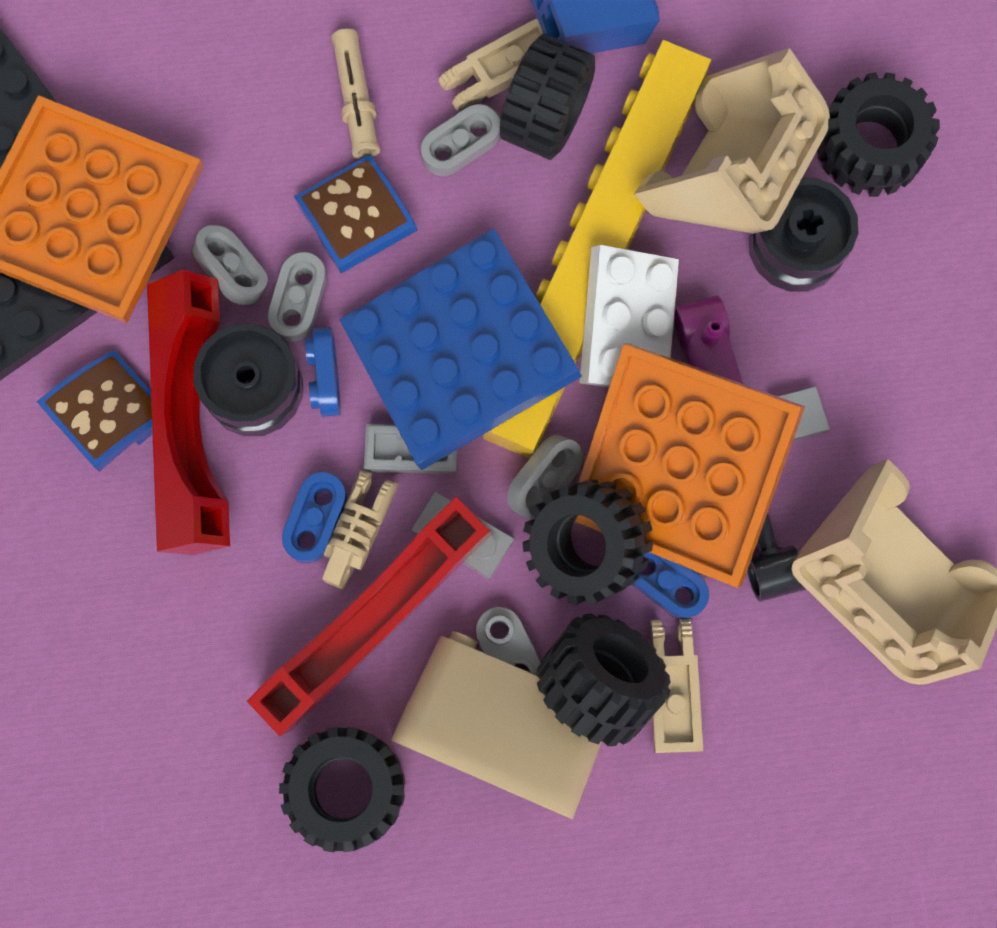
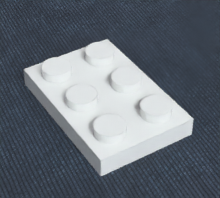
M604 245L591 247L580 384L610 387L622 346L625 343L639 346L669 358L671 357L679 259Z

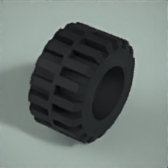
M541 34L526 51L509 87L500 117L501 139L548 160H552L559 154L579 119L590 91L595 73L594 54L550 35Z
M874 72L866 74L863 82L857 77L849 82L847 88H841L829 107L828 131L817 150L819 159H827L823 166L826 173L829 175L834 172L837 175L836 184L840 187H843L845 183L853 186L851 192L860 195L864 189L868 190L869 197H878L883 189L887 195L897 192L900 186L906 187L911 183L931 156L939 139L936 134L940 129V120L932 118L937 109L934 102H925L924 99L928 94L922 87L916 91L911 87L913 81L906 77L900 82L895 80L894 73L886 72L883 78H878L877 73ZM875 122L883 125L894 135L898 147L881 149L872 146L862 138L856 124Z
M586 480L551 491L542 497L544 502L534 505L530 513L535 519L526 521L523 532L530 534V539L522 542L523 552H530L532 560L526 562L529 571L536 569L540 574L535 581L542 588L548 585L552 587L550 595L557 599L568 595V603L580 604L584 601L587 604H592L624 590L640 578L637 573L645 570L650 561L644 557V554L651 552L653 549V541L646 540L645 533L652 531L650 521L642 522L640 514L646 510L641 503L632 505L629 502L633 494L627 489L616 491V483L609 481L598 483V480ZM578 515L585 516L594 521L604 535L606 552L599 567L583 561L573 548L571 530Z
M584 614L581 618L576 617L552 645L537 668L536 675L540 679L537 682L539 692L545 695L544 703L548 709H552L555 712V718L561 724L565 723L571 728V732L577 736L583 735L587 737L589 742L599 745L602 741L607 746H617L619 742L624 745L630 742L660 709L670 694L668 687L671 683L670 675L665 671L666 665L663 659L656 654L657 650L654 646L648 643L642 637V634L635 629L632 630L626 623L618 619L614 621L609 616L599 614L598 617L593 614Z
M327 728V731L316 732L307 737L308 741L303 745L299 744L292 751L294 756L290 762L285 763L282 770L285 773L284 781L279 783V794H283L284 800L281 808L283 815H288L291 824H289L291 829L295 833H300L305 838L303 841L309 845L319 846L323 848V851L328 852L355 851L379 840L395 824L399 817L398 814L401 806L404 804L405 778L397 756L393 754L389 746L381 739L356 728ZM337 760H352L360 764L369 774L372 783V794L366 808L358 815L346 819L335 818L327 814L321 808L316 796V784L320 773L327 765Z

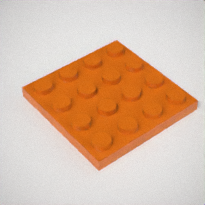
M38 95L0 168V272L128 324L204 167L201 159Z
M625 343L621 349L579 482L586 480H598V483L609 481L617 484L616 491L627 489L633 494L629 502L632 505L641 503L646 510L640 514L642 522H651L652 531L645 533L646 540L653 541V549L650 553L738 588L742 586L805 406L639 346ZM578 515L574 521L602 533L598 525L585 516Z

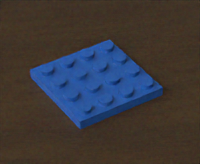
M494 228L339 319L416 465L421 470L582 377L580 370Z

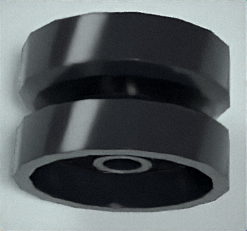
M802 178L777 225L771 230L754 234L750 233L749 256L757 272L771 285L789 292L811 291L825 285L839 271L843 262L853 250L859 234L858 215L849 197L835 185L818 178Z
M255 323L233 324L216 331L201 346L195 359L193 383L199 398L210 414L226 430L242 436H265L281 429L296 414L303 398V378L288 344L273 330ZM248 379L251 380L250 383L244 384Z

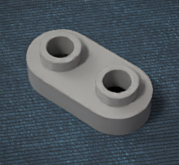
M471 105L429 132L421 144V156L426 169L438 176H449L492 149L500 138V119L498 114L486 105ZM475 128H482L486 131V134L478 137L474 136L471 132ZM446 151L451 154V157L447 160H439L436 158V155L439 152Z
M209 225L202 228L198 232L192 248L193 257L209 277L218 279L219 290L230 301L240 305H250L259 301L268 282L267 274L263 267L229 229L218 225ZM211 252L217 253L219 256H215Z
M307 252L293 254L285 260L281 267L268 310V321L272 330L284 341H300L306 338L314 328L327 284L325 267L322 261L314 254ZM303 274L313 276L312 281L306 285L299 284L297 282L298 278ZM290 315L300 316V321L295 326L286 325L285 320Z
M553 435L545 439L509 486L507 500L511 510L527 519H535L530 513L534 505L544 502L542 497L549 492L569 485L579 472L583 461L580 445L562 435Z
M503 607L492 608L482 614L477 622L476 636L483 653L513 666L524 665L529 673L536 675L537 668L541 663L519 617L513 611ZM497 622L504 623L508 627V635L503 639L494 638L490 633L493 624Z

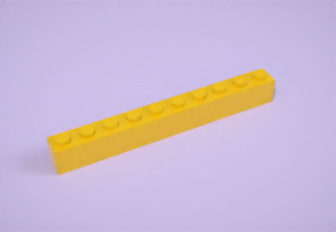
M662 40L656 55L648 53L639 74V78L644 79L639 92L633 89L630 91L623 107L622 114L627 116L622 129L614 126L608 138L605 151L610 153L604 166L600 164L595 166L587 188L592 190V194L587 204L579 202L570 222V227L575 228L569 242L561 240L555 252L552 265L557 266L553 278L551 281L544 278L535 296L575 364L583 348L591 247L604 245L629 249L646 211L645 207L635 196V192L648 174L657 171L664 172L695 104L698 89L707 76L712 60L665 40ZM565 387L483 434V439L530 459L539 447Z

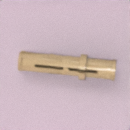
M341 29L332 34L331 40L334 45L338 76L344 101V107L341 110L342 119L345 124H348L353 157L362 159L369 154L375 157L380 153L374 126V119L377 117L375 105L369 99L358 41L359 36L354 29ZM349 63L351 64V69H352L354 84H353V82H352V77H351V71H350Z

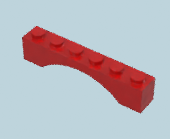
M181 270L147 284L157 552L195 555L231 546L229 502L217 485L207 462L199 419L200 398L193 383L194 362L199 350L216 332L220 324L218 279Z
M456 496L418 533L391 565L347 609L302 650L281 666L247 700L248 704L279 737L291 732L493 533Z

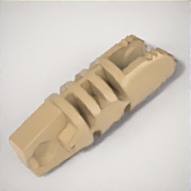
M360 470L344 510L324 552V556L330 559L322 579L327 584L342 590L345 589L354 568L362 571L398 488V483L386 480L379 490L372 509L362 506L372 480V473Z

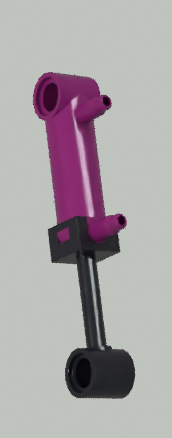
M717 295L676 305L674 326L681 347L684 350L686 349L690 365L743 384L729 339V321L722 299ZM767 513L757 542L760 553L752 556L747 570L752 591L760 602L806 589L795 578L791 569L798 554L797 549L793 545L777 547Z

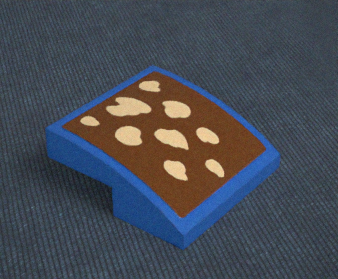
M370 154L294 196L298 207L318 235L323 248L340 273L349 270L418 231L406 207Z
M115 350L79 369L36 401L99 472L134 442L140 445L152 435L151 390Z

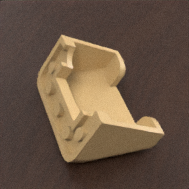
M790 48L706 76L696 95L695 111L708 129V132L683 174L672 178L663 171L650 173L643 179L635 192V196L652 216L751 234L771 230L777 225L828 131V119H830L829 109L824 98Z
M886 459L869 467L802 546L792 564L793 575L901 680L911 684L924 685L981 669L997 629V568L985 560L974 559L954 565L897 507V505L905 501L910 485L905 475L889 459Z
M452 631L449 638L440 636L400 718L391 741L573 820L602 741L599 745L589 742L587 737L583 735L577 736L571 732L569 726L565 723L561 724L555 718V712L552 709H548L543 701L545 695L539 692L537 682L540 679L538 676L476 650L478 642L461 633Z

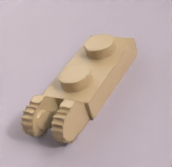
M537 18L467 55L465 61L453 66L452 69L441 75L438 82L443 90L446 91L466 83L472 75L478 82L455 96L452 104L457 112H461L471 105L480 104L486 96L490 98L510 87L526 51L543 34Z
M679 619L677 626V638L681 656L664 655L665 630L662 626V621L650 620V643L657 650L656 654L663 659L666 665L665 671L670 675L671 681L668 686L670 689L669 697L652 717L654 753L702 752L703 733L698 655H694L691 619Z

